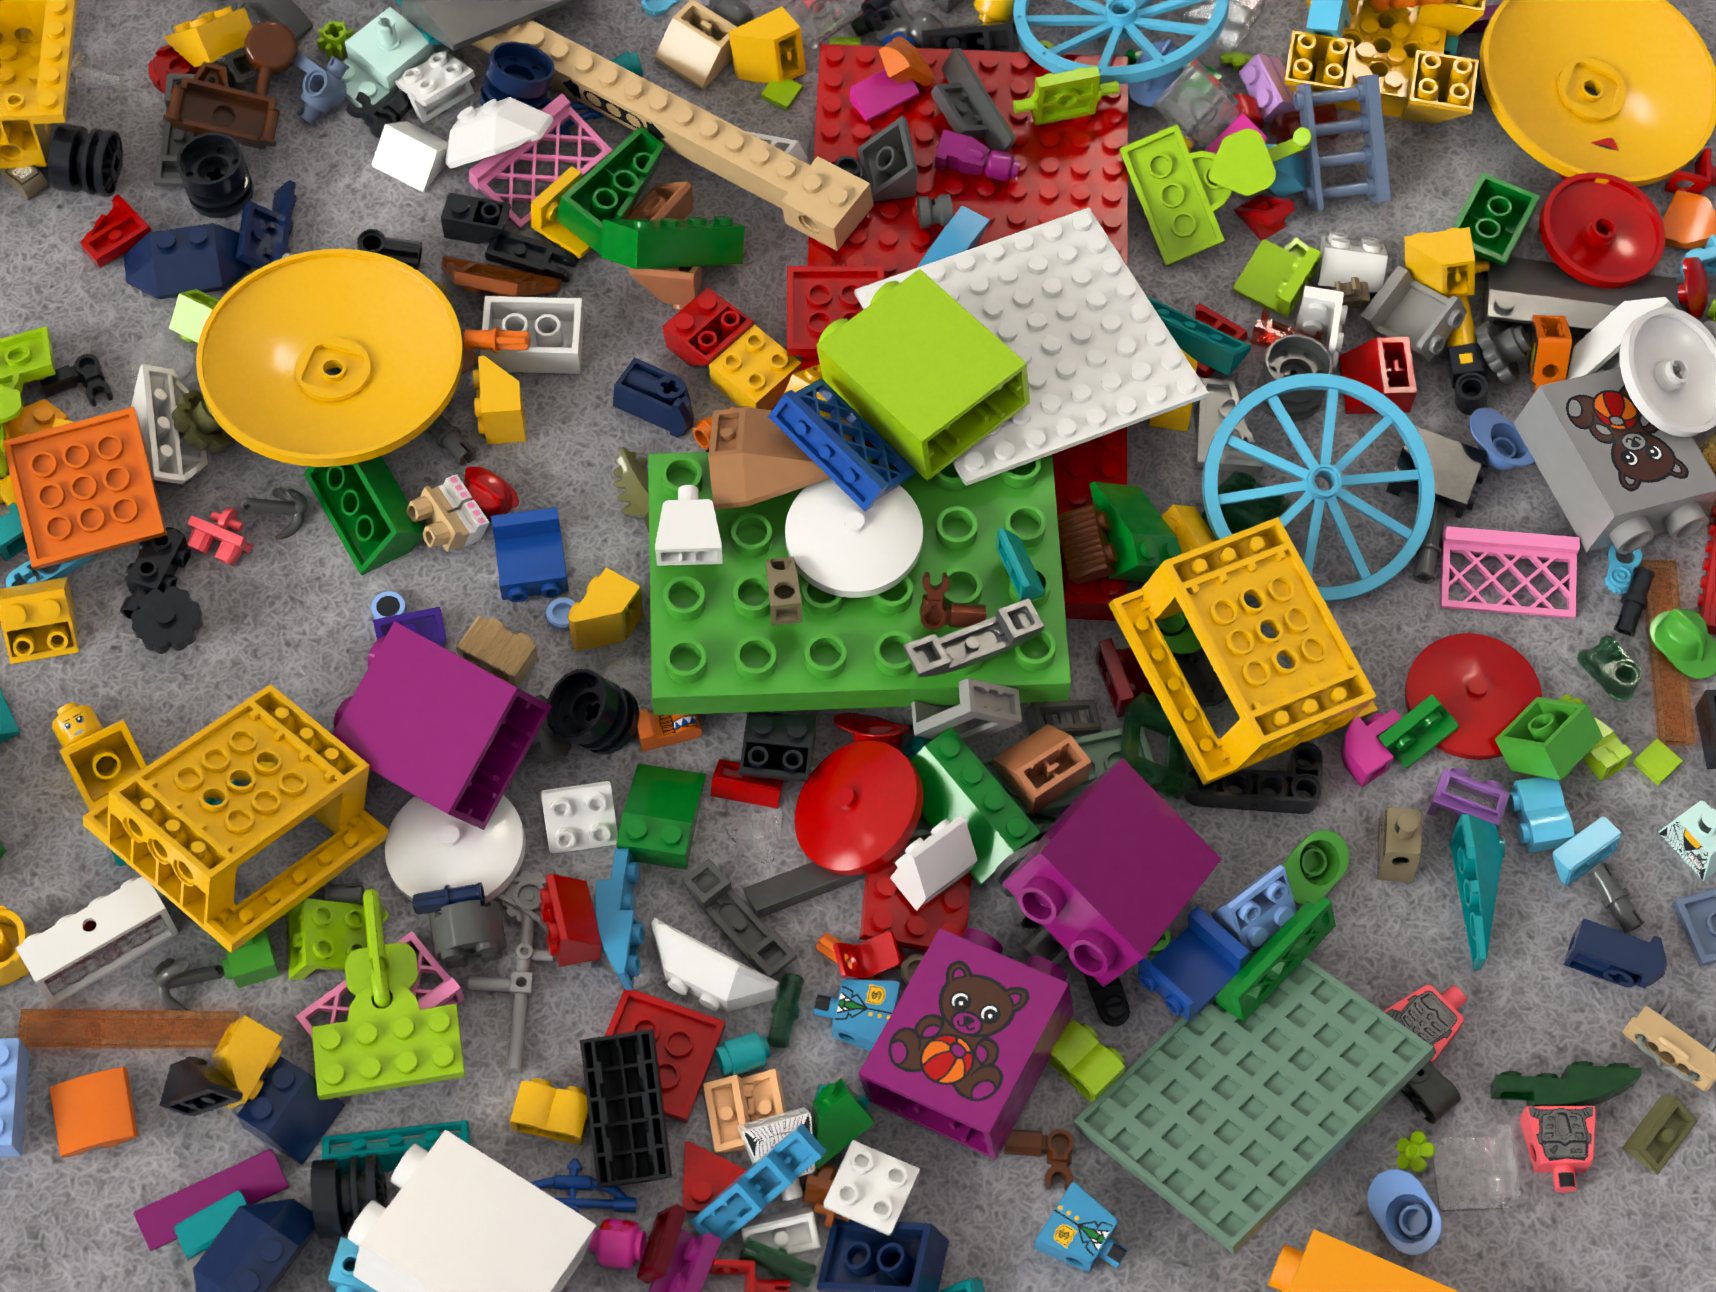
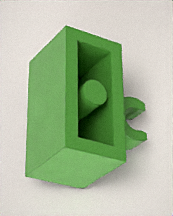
M267 927L234 952L230 953L226 949L228 958L222 959L227 980L233 978L238 988L280 976ZM217 941L219 948L224 947Z

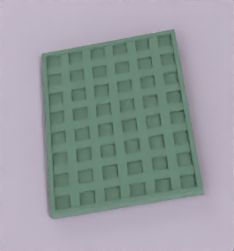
M1270 937L1268 940H1266L1263 945H1261L1260 947H1257L1255 950H1253V951L1250 953V959H1251L1272 937ZM1305 958L1245 1022L1217 1005L1216 999L1212 1000L1190 1022L1182 1017L1073 1122L1079 1132L1235 1255L1435 1056V1051L1432 1045L1308 958Z

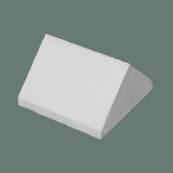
M407 121L385 124L372 167L424 193L446 165L445 159L448 142Z

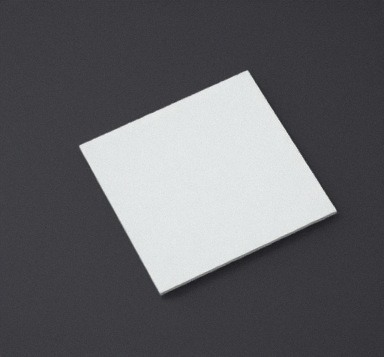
M1090 208L854 290V294L864 310L870 305L874 294L884 284L890 281L901 283L914 272L921 269L1026 362L1030 404L952 462L965 486L1207 398L1209 392Z

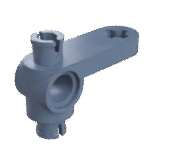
M298 50L294 64L307 74L303 80L304 92L300 97L305 102L297 112V115L314 125L321 112L327 115L331 108L337 107L344 100L347 88L346 82L341 78L346 70L349 69V66L332 56L328 65L324 68Z

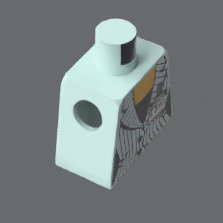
M1700 800L1658 831V833L1704 881L1716 872V810L1711 809L1705 801Z

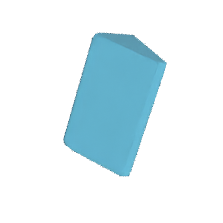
M1606 817L1599 818L1554 850L1553 860L1559 879L1564 885H1570L1617 851L1621 832Z

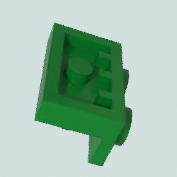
M1431 694L1378 738L1405 768H1409L1459 728V724L1443 704Z

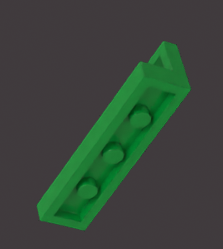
M1322 897L1315 905L1306 901L1295 915L1215 996L1217 1005L1245 1022L1336 927L1332 902L1325 897Z

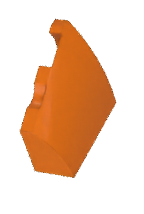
M898 36L879 49L887 75L895 82L903 85L910 80H914L925 87L935 82L932 71L925 59L905 38Z

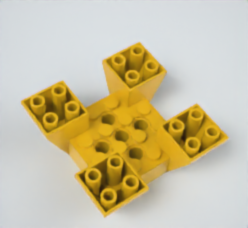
M1306 0L1310 9L1311 0ZM1348 0L1347 6L1351 14L1349 28H1343L1342 38L1292 31L1284 84L1293 92H1296V85L1311 83V91L1320 92L1355 87V84L1358 83V76L1378 74L1382 115L1428 124H1435L1469 115L1473 110L1479 60L1445 55V40L1448 36L1458 37L1484 14L1486 0H1458L1457 2L1440 5L1429 4L1411 8H1390L1387 10H1375L1368 0ZM1356 99L1316 105L1361 111L1360 102H1357Z

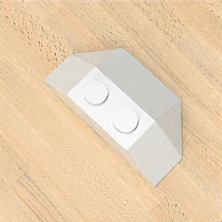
M511 97L500 101L492 99L475 109L472 106L468 107L458 114V121L450 130L445 163L448 168L452 169L511 150L523 143L541 139L554 119L551 115Z
M1666 297L1622 302L1574 346L1567 379L1620 368L1621 341L1630 323L1637 317L1656 308H1677Z
M142 364L139 368L131 407L134 406L137 410L153 480L184 484L208 465L206 449L200 451L184 440V433L176 430L174 427L172 412L177 408L176 402L183 394L189 393V391L178 380L179 377L173 369Z
M654 918L651 922L652 934L664 977L668 981V986L673 991L681 995H686L689 992L699 997L698 1001L700 1004L711 1011H717L720 1008L730 1012L777 998L779 994L778 981L686 935L657 918Z

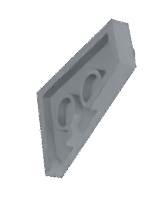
M1200 378L1209 395L1207 398L1199 400L1196 468H1204L1207 451L1214 434L1225 417L1240 402L1233 380ZM1243 418L1230 435L1254 445L1251 431H1248L1245 419ZM1225 445L1219 463V470L1262 473L1263 465L1260 460Z

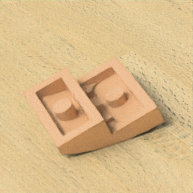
M776 1069L743 1078L736 1074L703 1083L716 1154L746 1150L737 1126L749 1123L750 1116L753 1122L787 1112L780 1072Z

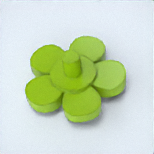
M1225 52L1220 56V61L1232 63L1234 65L1233 69L1238 71L1239 67L1248 63L1253 56L1242 52Z
M1415 1131L1410 1136V1140L1403 1137L1398 1141L1396 1149L1402 1153L1396 1159L1399 1168L1407 1170L1411 1167L1417 1173H1421L1427 1168V1162L1424 1158L1430 1159L1435 1155V1146L1430 1142H1426V1134Z

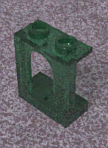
M1141 692L1125 707L1120 759L1123 758L1154 790L1161 792L1165 796L1179 799L1196 784L1197 779L1186 775L1188 755L1158 698ZM1141 726L1168 737L1166 767L1138 756Z

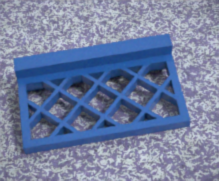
M822 378L797 392L790 390L784 393L768 416L864 511L872 508L879 498L913 478L917 472ZM816 392H819L828 402L817 399ZM820 411L829 413L831 419L821 416ZM840 417L847 419L852 425L841 422ZM844 434L854 437L855 442L844 439ZM865 441L870 442L876 449L865 446ZM868 457L878 460L879 466L869 463ZM889 464L894 465L900 472L890 470Z

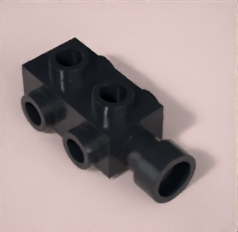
M166 527V536L140 543L139 555L134 563L129 564L125 573V581L130 593H132L131 596L126 597L120 609V612L126 618L131 619V614L140 609L139 599L147 595L151 590L158 589L164 593L168 587H176L177 577L174 574L178 566L185 568L191 556V550L188 549L185 534L179 530Z

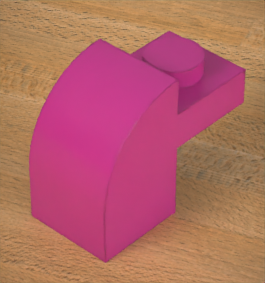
M1394 708L1384 715L1381 712L1377 713L1366 724L1358 716L1352 721L1347 730L1341 748V756L1346 769L1361 787H1364L1389 770L1392 763L1393 755L1381 743L1378 737L1402 718Z

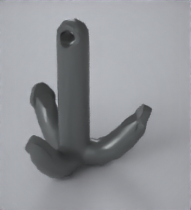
M276 488L272 491L275 498L283 501L258 498H243L241 500L240 507L245 511L293 516L291 523L280 534L275 536L276 540L289 538L301 528L304 522V511L308 507L307 498L294 489L285 491L282 488Z
M167 958L158 964L152 973V980L157 985V997L162 1005L175 1013L189 1014L190 1010L171 996L170 989L220 979L225 974L223 966L213 965L187 971L190 968L189 962L181 960L172 965L175 960Z

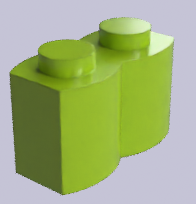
M1072 1019L1066 1025L1052 1049L1048 1062L1089 1102L1093 1103L1125 1072V1066L1123 1065L1125 1061L1113 1047L1106 1048L1097 1041V1033L1088 1024L1083 1023L1081 1025Z

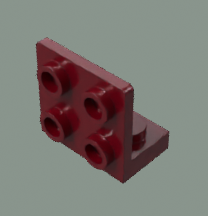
M1112 638L1099 641L1095 660L1117 718L1160 707L1161 704L1131 647L1122 650L1116 649Z

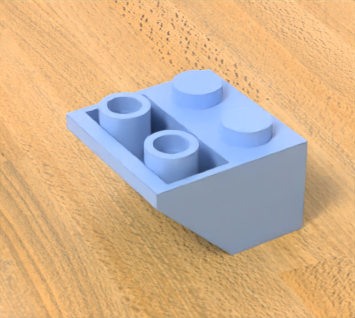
M1278 865L1264 872L1211 912L1213 919L1244 945L1250 953L1263 945L1297 912L1285 868L1282 865Z

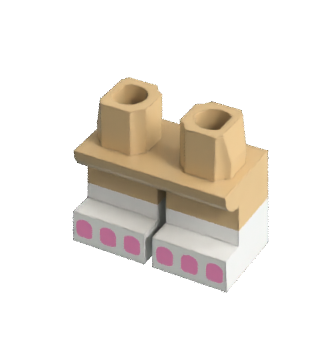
M457 474L446 478L444 484L431 489L430 486H425L421 496L410 501L406 509V513L412 522L416 523L426 520L428 526H425L423 531V538L429 548L443 545L447 552L481 540L490 523L475 500H471V494Z

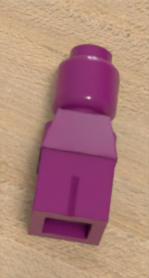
M943 130L935 156L934 168L945 171L946 167H950L964 174L982 175L983 171H985L987 177L1006 182L1009 178L1016 180L1021 161L1015 160L1013 154L994 149L989 153L988 147L971 136Z

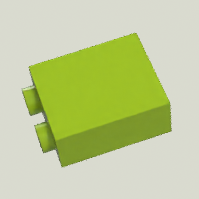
M921 269L914 272L901 283L890 281L884 284L874 294L867 308L849 321L841 318L832 322L823 331L819 343L816 344L823 380L927 481L1030 404L1026 362Z

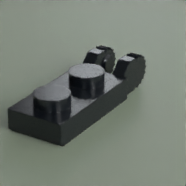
M506 230L491 239L485 252V259L525 272L560 278L564 283H569L572 276L566 268L551 264L554 260L556 263L574 268L579 260L570 251L567 252L566 250L556 248L553 244Z

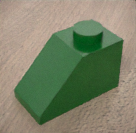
M842 1078L834 1084L825 1086L812 1104V1135L827 1150L815 1162V1166L819 1169L875 1123L868 1108Z

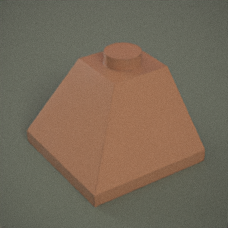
M702 266L633 269L629 267V274L663 303L672 304L674 309H683L701 293Z

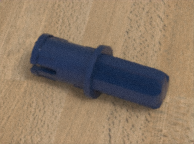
M481 882L453 888L450 885H445L444 889L414 894L412 904L415 913L420 915L438 912L444 906L463 901L481 900V905H484L485 893Z

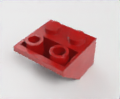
M707 287L662 327L666 347L687 365L699 366L709 365L747 332L754 325V321Z
M1377 337L1339 356L1341 376L1372 387L1395 403L1404 413L1411 411L1417 389L1409 337ZM1343 394L1346 414L1378 413L1362 401Z
M558 874L546 875L545 888L540 889L541 902L539 903V911L542 923H547L549 935H546L549 955H556L558 967L599 960L601 958L602 944L587 881Z

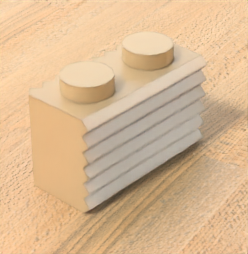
M477 616L456 647L458 656L517 688L538 658L536 645L529 636L520 632L517 635L507 631L506 627L497 619L489 618L487 620L482 616Z

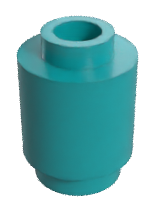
M756 1031L723 1041L722 1046L715 1048L716 1060L723 1076L730 1073L731 1075H739L766 1066V1058L771 1056L765 1036L759 1037Z

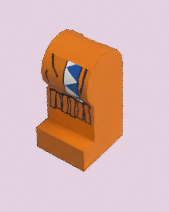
M647 709L639 711L636 730L642 752L696 739L702 735L698 714L654 716V713H648Z

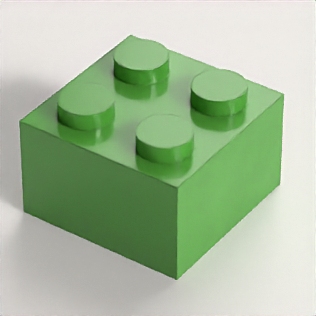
M1536 697L1498 735L1495 741L1511 771L1562 780L1584 756L1592 751V748L1603 736L1587 704Z

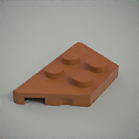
M445 255L442 259L441 269L453 284L464 286L463 290L471 293H482L483 290L495 292L494 296L517 297L559 292L562 279Z

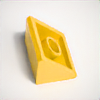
M124 719L59 750L89 811L109 799V791L147 767Z

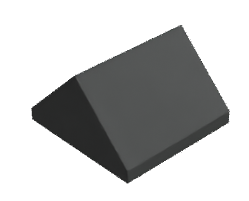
M901 116L857 148L859 161L863 167V180L871 185L873 202L913 197L917 193L918 169L907 120Z

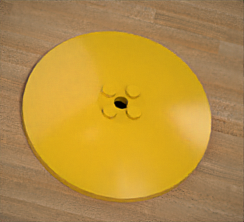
M1503 0L1485 29L1479 56L1480 75L1487 101L1494 115L1509 136L1525 152L1549 169L1563 176L1571 177L1581 173L1597 172L1622 178L1636 187L1653 184L1671 177L1676 171H1681L1699 154L1716 125V68L1713 59L1696 29L1666 0ZM1584 87L1593 88L1597 95L1588 94ZM1612 138L1619 151L1603 148L1591 142ZM1600 178L1595 180L1596 183L1607 184L1610 181Z
M322 249L307 251L276 260L259 268L234 285L213 308L204 324L197 346L196 368L202 396L210 413L226 433L237 442L260 455L283 463L311 467H333L355 464L385 455L402 447L425 431L441 415L457 388L463 366V343L460 325L450 302L442 291L421 272L394 258L374 252L354 249ZM332 368H339L342 370L337 375L326 374V371L331 370Z

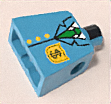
M842 980L838 998L817 994L814 1015L833 1019L832 1037L871 1051L897 1005L900 982Z
M1073 1181L1037 1236L1034 1245L1036 1250L1087 1272H1090L1098 1257L1118 1268L1129 1250L1111 1239L1118 1224L1117 1219Z

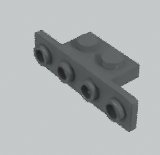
M954 48L942 66V72L950 84H936L931 91V95L955 133L971 136L974 139L983 138L991 151L996 149L1008 153L1015 143L1016 137L962 50Z

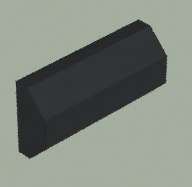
M649 1029L580 1040L597 1186L599 1188L621 1186L673 1177L654 1030Z

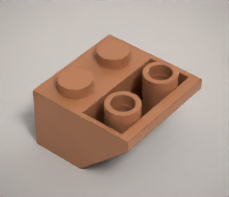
M1049 724L992 759L994 766L1032 815L1089 778L1092 763L1071 735Z

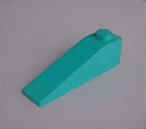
M1461 814L1449 839L1473 970H1481L1488 954L1502 858L1505 857L1506 851L1503 837H1498L1495 824L1470 814Z

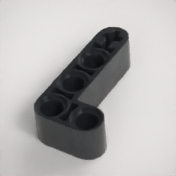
M1301 742L1292 750L1287 772L1242 769L1204 785L1203 789L1205 790L1199 789L1197 783L1202 784L1193 768L1186 780L1184 796L1190 804L1197 807L1308 814L1317 807L1323 789L1322 752L1313 743ZM1297 760H1307L1312 766H1302ZM1217 784H1220L1219 791H1216ZM1237 786L1243 792L1236 794L1231 792L1228 787ZM1262 789H1273L1277 795L1269 796ZM1297 791H1306L1312 797L1302 798L1298 795Z

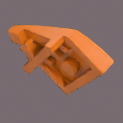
M1677 190L1662 219L1665 229V246L1682 249L1689 248V251L1706 245L1710 235H1716V211L1707 197Z

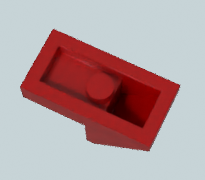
M1257 195L1233 210L1259 240L1262 241L1286 227L1284 223L1286 220L1285 216L1294 212L1295 208L1291 199Z

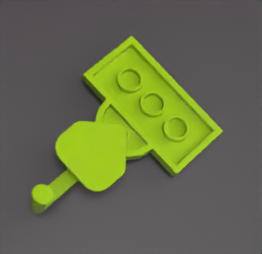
M1176 124L1119 148L1165 265L1177 263L1225 243L1214 213L1224 207L1231 197L1232 191L1243 196H1251L1268 189L1276 178V170L1273 163L1308 149L1312 144V135L1309 129L1301 127L1295 130L1293 139L1267 149L1259 132L1254 129H1243L1226 136L1222 140L1217 154L1207 151L1189 153L1180 128Z
M47 326L0 339V476L2 478L8 476L9 472L2 442L6 440L3 423L11 421L21 414L23 410L21 393L24 383L43 380L48 376L56 375L52 340Z
M373 888L366 889L363 894L368 947L354 950L345 961L346 985L348 990L355 995L349 1007L348 1021L311 1027L317 1096L319 1100L466 1077L457 1004L420 1009L416 996L410 991L419 978L416 953L406 943L385 944L383 924L388 920V911L384 909L378 892Z

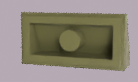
M1661 1095L1622 1149L1658 1175L1697 1123V1120L1677 1096Z

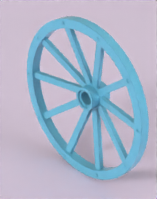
M1015 0L1013 7L1018 40L1026 53L1040 66L1055 74L1072 71L1079 67H1092L1093 65L1077 63L1060 56L1109 33V40L1097 66L1101 75L1100 84L1115 80L1119 84H1129L1171 73L1203 54L1218 38L1225 26L1229 13V0H1216L1213 13L1205 26L1150 19V17L1205 0H1169L1149 7L1146 6L1152 0H1104L1106 6L1093 0H1067L1097 15H1027L1031 0ZM1029 26H1097L1049 50L1034 37ZM1139 28L1195 35V37L1179 49L1163 56L1139 31ZM1132 38L1151 59V61L1134 65L1109 67L1120 40Z
M1308 373L1283 377L1269 382L1247 395L1230 411L1214 434L1208 448L1202 475V494L1208 523L1215 539L1219 540L1232 535L1222 514L1221 505L1303 492L1304 495L1279 519L1285 527L1310 502H1313L1303 563L1310 575H1312L1324 504L1326 503L1360 578V581L1347 585L1317 587L1325 603L1353 599L1381 587L1409 563L1424 541L1430 526L1435 501V481L1431 460L1420 434L1406 414L1395 403L1372 387L1356 380L1332 374ZM1298 390H1327L1319 464L1278 398L1279 395ZM1338 393L1362 401L1375 409L1384 418L1333 466L1331 465ZM1267 401L1307 469L1230 434L1240 420L1251 410ZM1390 425L1402 437L1415 466V470L1341 476V472ZM1227 445L1303 481L1218 495V470L1223 449ZM1315 478H1324L1329 484V490L1319 489L1315 484ZM1418 480L1419 500L1412 530L1342 487ZM1337 499L1407 540L1395 558L1377 573L1370 574Z

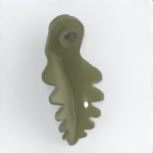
M621 447L619 449V457L615 459V464L620 465V467L614 469L613 473L615 476L622 478L615 481L614 486L625 489L618 496V501L629 503L622 509V514L641 516L649 533L648 467L646 469L643 468L645 459L639 458L635 460L637 456L635 451L629 452L627 448Z

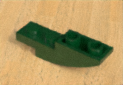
M1576 1061L1566 1067L1561 1078H1558V1075L1554 1073H1541L1536 1075V1077L1522 1076L1520 1072L1516 1071L1502 1072L1500 1075H1496L1490 1084L1491 1099L1527 1101V1106H1595L1620 1095L1634 1086L1642 1074L1641 1068H1629V1065L1626 1063L1593 1066V1063L1589 1061Z

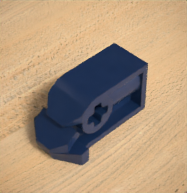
M634 357L614 384L613 406L670 431V435L678 438L694 425V414L686 384L678 376Z
M1583 918L1572 935L1563 965L1623 987H1633L1638 984V987L1646 988L1664 976L1668 963L1661 938L1654 936L1650 942Z

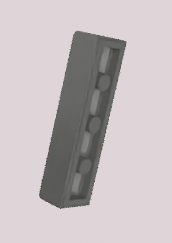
M811 862L745 887L744 891L753 912L758 918H762L866 877V873L850 876L838 875L823 869L815 862Z

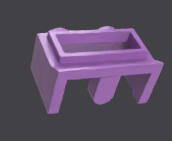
M1444 768L1427 814L1434 816L1437 808L1441 807L1457 813L1455 818L1456 824L1461 814H1470L1495 824L1498 830L1510 792L1503 790V786L1496 781L1485 780L1480 782L1470 778V774L1463 769L1452 768L1448 770Z

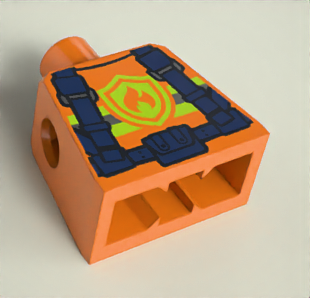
M1533 315L1530 337L1533 349L1529 350L1528 368L1531 380L1535 383V393L1540 385L1566 380L1572 336L1566 316Z

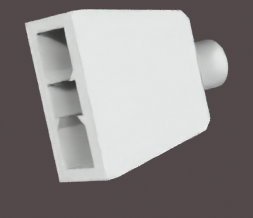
M681 486L678 488V500L663 502L655 543L657 566L723 564L722 543L713 501L710 499H699V489L696 486Z

